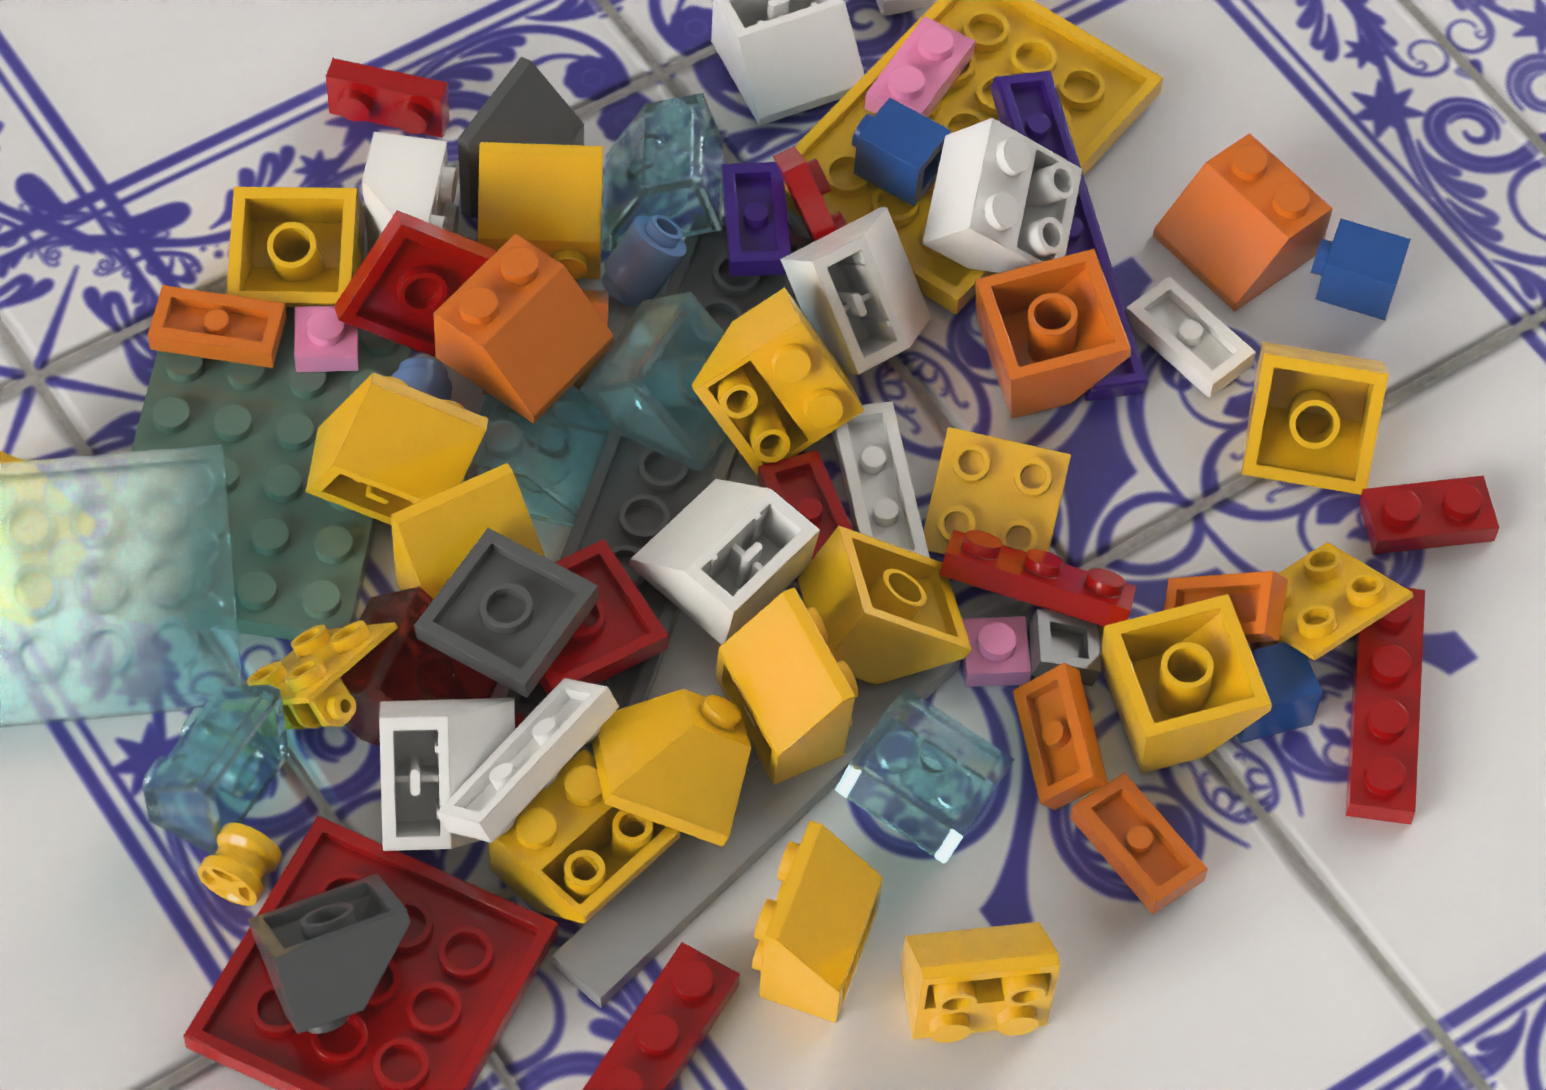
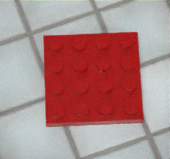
M317 816L257 916L378 874L407 909L411 923L364 1010L348 1015L347 1022L337 1029L319 1034L309 1033L308 1030L297 1034L283 1012L249 927L183 1035L185 1047L276 1090H471L558 936V922L399 851H383V844Z

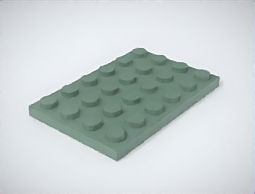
M285 307L287 319L273 368L157 351L92 596L94 614L293 640L302 632L317 625H325L327 629L342 628L355 622L377 520L306 493L317 430L373 372L391 377L398 370L402 361L414 356L415 349L359 328V371L296 372L294 359L295 307Z

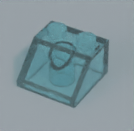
M704 93L645 104L605 155L602 245L605 251L614 250L634 219L641 215L651 217L658 214L670 219L681 229L682 237L722 230L721 170L723 164V140Z
M691 292L644 300L580 390L619 434L695 471L704 470L727 435L694 392L691 384L725 332Z
M574 385L534 424L487 392L480 412L481 416L488 418L487 430L464 476V482L508 463L514 472L531 518L573 527L615 418Z
M270 684L218 688L204 708L201 706L194 708L182 726L178 743L166 758L161 756L153 762L143 780L142 790L149 822L211 855L215 854L218 849L217 836L222 827L229 822L241 824L289 758L281 690Z
M905 687L882 715L853 757L835 790L946 864L1015 759Z

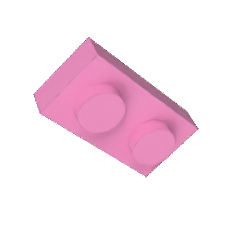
M924 16L867 91L864 109L876 114L885 102L892 98L928 118L974 56L975 40Z

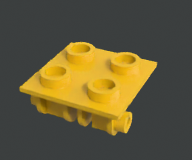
M948 427L923 530L928 552L945 555L953 530L964 533L970 530L984 531L999 538L1002 541V545L1025 552L1031 549L1049 552L1071 454Z
M1326 542L1278 573L1288 579L1280 640L1253 642L1251 645L1255 649L1286 642L1315 661L1413 598V592L1336 546Z
M362 620L350 623L342 628L327 629L325 625L311 627L293 639L291 642L293 651L281 661L269 663L251 674L247 679L249 688L229 704L232 709L253 707L259 721L271 731L314 729L321 726H343L355 714L356 702L340 677L398 627L395 622L366 625Z

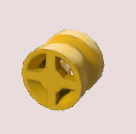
M229 822L222 827L217 836L218 849L216 853L203 859L197 874L204 885L218 896L242 906H252L258 902L263 893L262 879L265 874L276 871L283 854L280 848L262 832L244 824Z

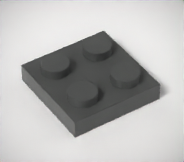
M487 528L415 623L416 637L420 641L527 698L600 599L598 585Z

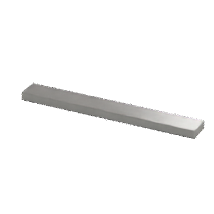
M960 660L877 685L855 678L858 686V697L854 701L852 711L853 725L849 728L844 756L775 785L772 784L762 763L759 761L744 776L730 836L723 847L682 833L675 843L552 955V966L596 1005L602 1008L959 669Z

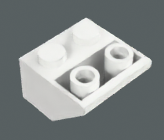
M713 0L711 42L759 126L839 100L865 75L844 0Z
M994 118L945 135L922 244L968 269L997 273L1063 257L1066 255L1082 168Z
M381 132L373 133L362 178L368 253L396 210L457 234L459 205H454L453 202L457 189L458 169L448 166L447 141Z
M880 207L780 259L803 314L845 373L859 375L910 348L932 318L887 207Z
M715 479L630 559L629 566L722 645L771 603L806 569L811 562L820 530L772 489Z
M514 698L380 701L379 729L383 851L452 849L482 841L448 832L436 812L515 730Z

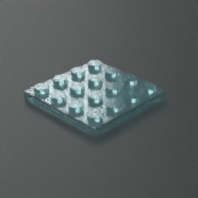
M223 445L0 463V728L231 707L229 703L243 693Z

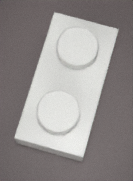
M1168 276L1126 307L1132 330L1208 398H1211L1253 366L1256 351L1171 276Z

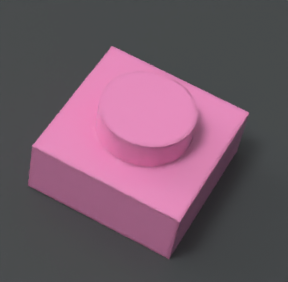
M334 306L295 307L294 359L296 372L359 371V328L339 321Z
M1025 616L962 618L972 649L966 658L962 659L965 687L1023 685L1030 681L1032 672Z

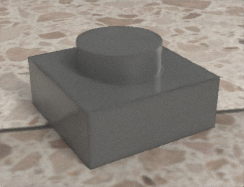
M1037 609L1028 624L1032 676L1038 677L1065 662L1080 671L1083 685L1093 686L1102 672L1098 625L1062 613Z

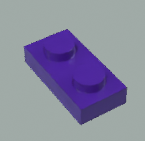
M776 163L722 164L721 183L729 276L786 274L780 259L791 254L785 185Z

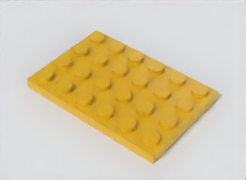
M937 0L795 145L806 162L816 158L831 188V192L822 196L830 215L840 211L846 223L849 224L880 207L888 208L922 294L955 315L976 294L975 279L994 275L995 272L968 269L922 244L935 182L914 207L854 174L856 147L852 146L854 132L867 114L875 116L874 113L864 109L866 93L922 18L925 16L975 40L974 56L929 115V119L951 130V133L990 118L1000 122L990 90L994 77L1051 70L1084 176L1161 93L1163 77L1034 0ZM784 182L787 209L800 216Z

